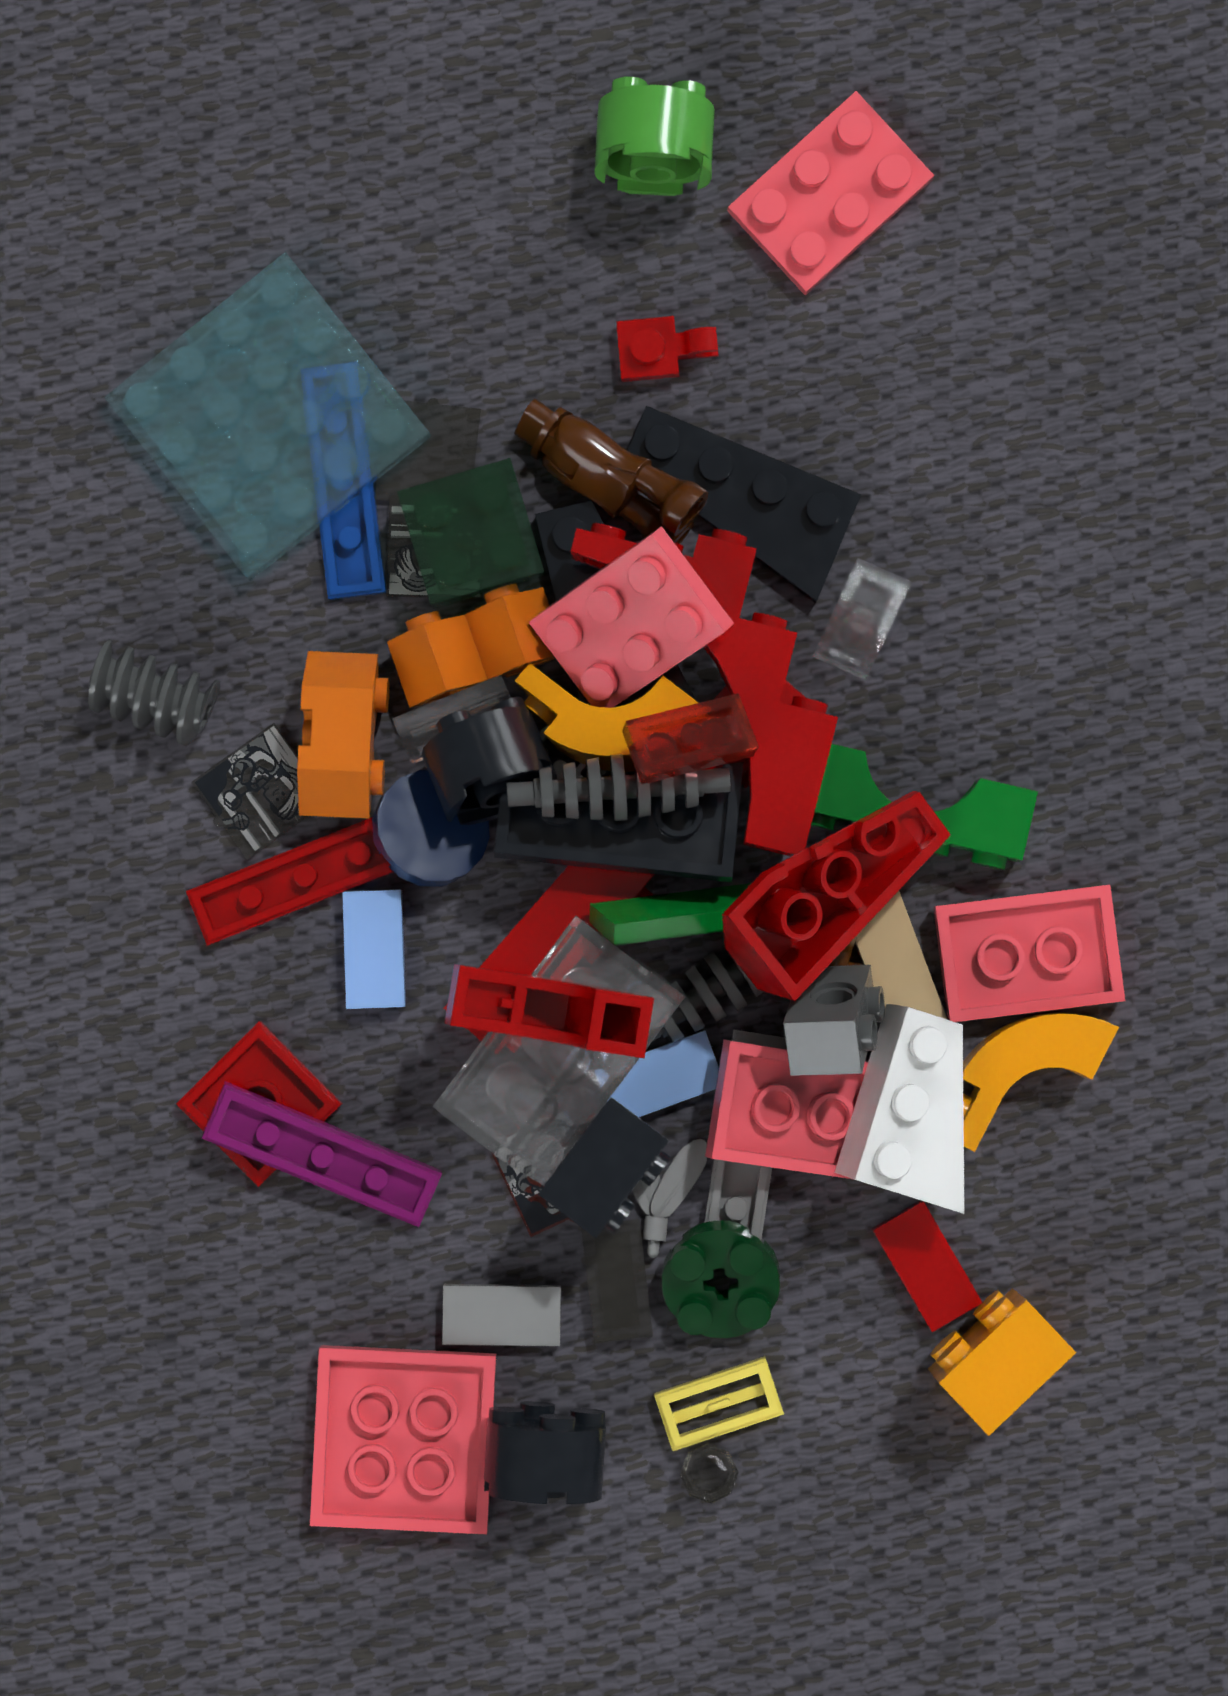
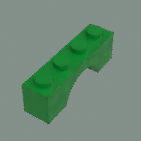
M831 744L811 824L812 827L834 831L836 821L852 824L892 802L879 790L872 779L865 751ZM983 778L974 781L966 794L958 802L944 810L935 811L951 835L933 855L948 857L950 847L973 852L971 863L999 870H1005L1007 860L1013 862L1022 861L1038 791Z

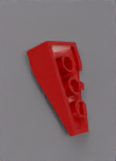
M912 791L763 871L722 914L725 949L758 990L796 1001L951 834L920 792Z

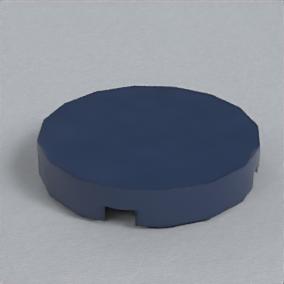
M418 770L400 777L379 799L372 818L373 841L379 854L382 852L384 858L391 864L389 868L396 875L419 886L443 887L464 877L483 858L490 839L489 821L471 825H460L457 815H455L452 822L446 819L427 770Z

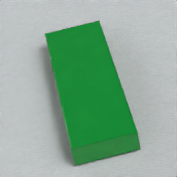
M750 883L590 903L589 923L615 946L722 932V914L750 886Z

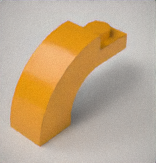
M531 663L515 679L518 686L528 696L524 701L526 708L548 726L543 734L555 748L569 758L586 765L587 759L599 757L600 769L610 771V755L623 754L625 772L634 771V755H647L649 769L658 767V756L671 757L673 762L701 745L719 727L708 709L665 676H662L652 689L641 698L623 706L610 708L596 707L579 701Z
M1048 1013L1011 1022L983 1039L963 1061V1081L975 1086L970 1096L963 1093L964 1147L973 1152L976 1151L1002 1098L1009 1088L1023 1076L1044 1068H1064L1092 1080L1119 1027L1090 1016Z

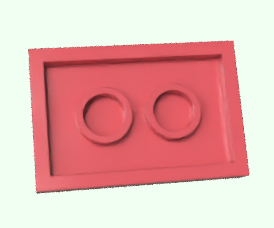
M855 91L731 203L727 211L804 295H807L926 187L935 175L864 98Z
M661 526L540 612L529 624L590 705L610 708L615 707L726 632L734 622Z
M1110 885L933 907L947 1018L950 1021L962 1022L1125 1001Z
M724 1039L705 1157L851 1179L834 1172L868 1062L865 1061L862 1074L791 1076L787 1049Z

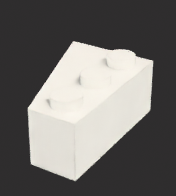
M886 1004L884 1021L880 1023L877 1033L876 1050L871 1052L834 1173L964 1214L962 1024L910 1007Z

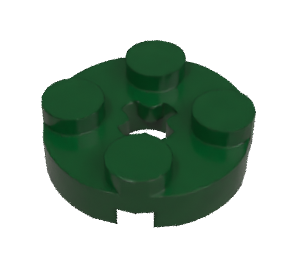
M721 1220L698 1224L683 1234L682 1240L674 1246L672 1251L670 1249L664 1260L662 1291L666 1305L677 1318L679 1327L691 1335L702 1334L712 1338H731L746 1334L751 1330L760 1329L771 1318V1311L779 1296L780 1268L776 1254L765 1240L763 1244L758 1237L749 1233V1228L739 1223ZM721 1268L725 1269L727 1277L737 1278L738 1281L736 1284L729 1285L728 1290L721 1291L716 1290L713 1286H709L705 1280L712 1279L714 1270Z

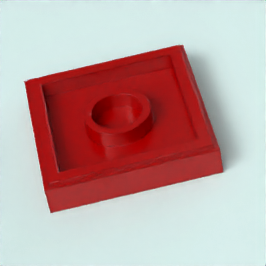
M259 1021L176 1103L202 1131H204L225 1081L323 1122L343 1104L262 1021ZM217 1145L258 1187L277 1170Z

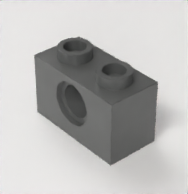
M871 965L828 966L796 1001L790 1000L783 1025L791 1076L862 1074L868 1051L876 1050L877 1047L876 1022H883L885 1016L882 986L873 987Z

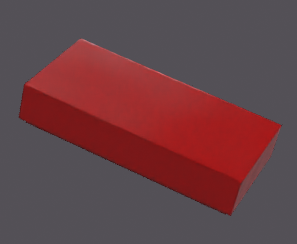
M918 1201L872 1228L873 1233L931 1332L936 1331L983 1303L924 1201Z

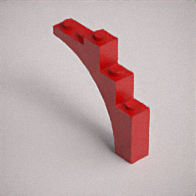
M592 523L590 531L576 528L571 555L573 560L602 569L637 543L625 540L626 531L605 524ZM713 529L711 537L698 535L693 557L684 555V557L734 622L726 632L703 648L716 664L734 701L748 752L750 802L743 845L791 857L806 847L838 717L826 714L828 704L817 700L793 696L791 705L780 702L797 632L786 630L787 620L769 614L754 612L751 621L740 618L757 548L746 546V536L727 530ZM674 542L682 553L684 546Z

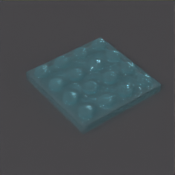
M286 252L104 397L250 581L318 528L326 518L333 516L358 496L366 486L378 480L432 436Z

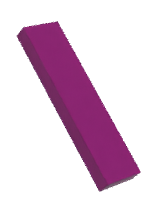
M226 1081L202 1133V1139L417 1227H420L442 1176V1171Z

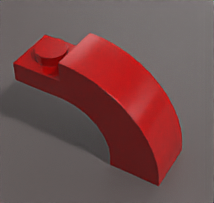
M454 964L444 1024L556 1042L586 1050L645 1058L654 997L539 976Z

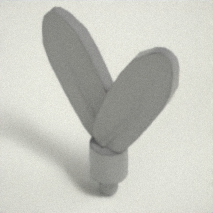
M703 1139L693 1140L683 1146L673 1158L661 1179L658 1175L650 1186L640 1180L632 1190L644 1214L648 1215L645 1216L643 1239L648 1240L647 1254L651 1258L658 1256L660 1241L666 1242L668 1218L664 1217L670 1216L678 1208L700 1177L706 1165L707 1157H705L707 1143Z

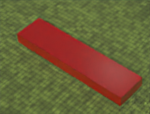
M373 817L187 890V896L207 946L393 873L389 868L391 864L384 858L382 852L379 854L373 841Z

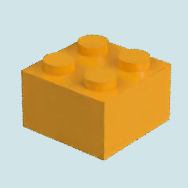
M1013 1288L1005 1296L999 1290L989 1295L973 1312L978 1321L962 1336L956 1330L951 1332L930 1354L936 1360L928 1368L930 1373L988 1436L1076 1354L1075 1350L1042 1315Z

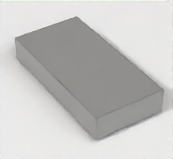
M443 1285L442 1345L560 1346L561 1285Z

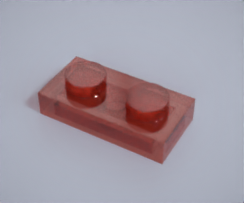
M739 693L627 720L622 729L641 785L754 757L759 747Z

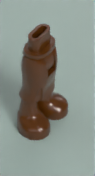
M533 399L525 409L515 429L514 434L532 446L530 456L536 460L543 456L542 465L552 476L570 489L597 503L612 518L619 515L631 523L641 533L643 539L662 526L673 542L681 544L694 525L693 520L700 513L708 499L709 492L695 482L680 480L653 467L650 459L628 452L595 425L574 416L562 407H559L554 412L539 400ZM639 491H640L642 494H644L645 496H647L649 499H647V498H645L644 496L640 495V494H639Z

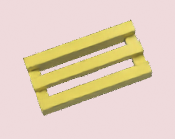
M765 1356L654 1393L672 1451L784 1415ZM759 1374L761 1383L674 1412L671 1410L669 1404L671 1402ZM766 1395L769 1405L679 1434L676 1425L678 1423Z

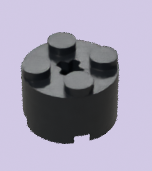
M521 697L503 700L494 705L490 711L471 716L469 711L463 710L443 717L436 723L439 734L432 738L422 750L423 761L446 819L452 822L455 815H457L460 825L478 824L497 819L500 795L507 794V783L534 781L533 778H539V769L551 767L552 780H557L556 771L533 715L526 708Z
M532 1401L520 1402V1408H489L484 1491L489 1490V1495L495 1498L533 1504H547V1498L565 1497L566 1494V1504H584L602 1499L606 1438L605 1411L575 1408L570 1410V1415L555 1414V1404Z

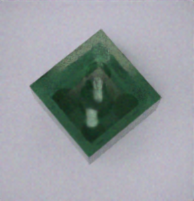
M511 458L397 491L433 609L483 595L506 585L520 584L545 576Z

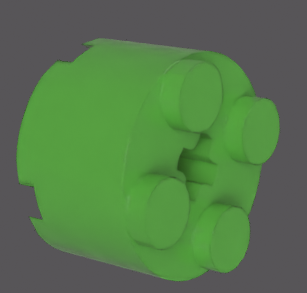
M621 77L613 80L612 91L604 95L598 103L595 154L596 178L604 184L606 175L618 179L617 190L628 194L682 195L683 184L698 180L697 190L706 187L712 179L715 114L713 104L706 98V87L695 81H678L671 86L647 85L645 80L637 77Z

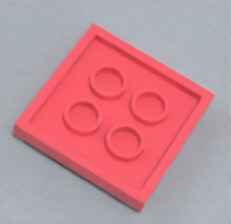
M321 1345L318 1355L310 1526L487 1535L490 1495L489 1490L484 1491L487 1419L489 1417V1408L494 1407L497 1354Z

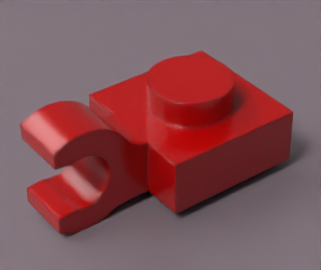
M674 316L616 321L622 382L680 377L678 360L719 357L716 327H700L676 333Z

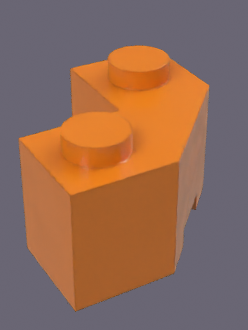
M510 584L484 594L486 604L467 614L441 620L439 611H433L406 621L408 631L387 641L409 708L468 692L475 685L483 684L502 676H506V678L521 673L529 663L538 667L555 659L529 624L535 616L550 606L544 588L519 592L517 584Z
M308 651L301 691V710L304 714L302 746L298 745L297 763L300 816L369 819L373 795H383L385 761L374 760V732L377 713L388 712L389 678H379L378 654Z

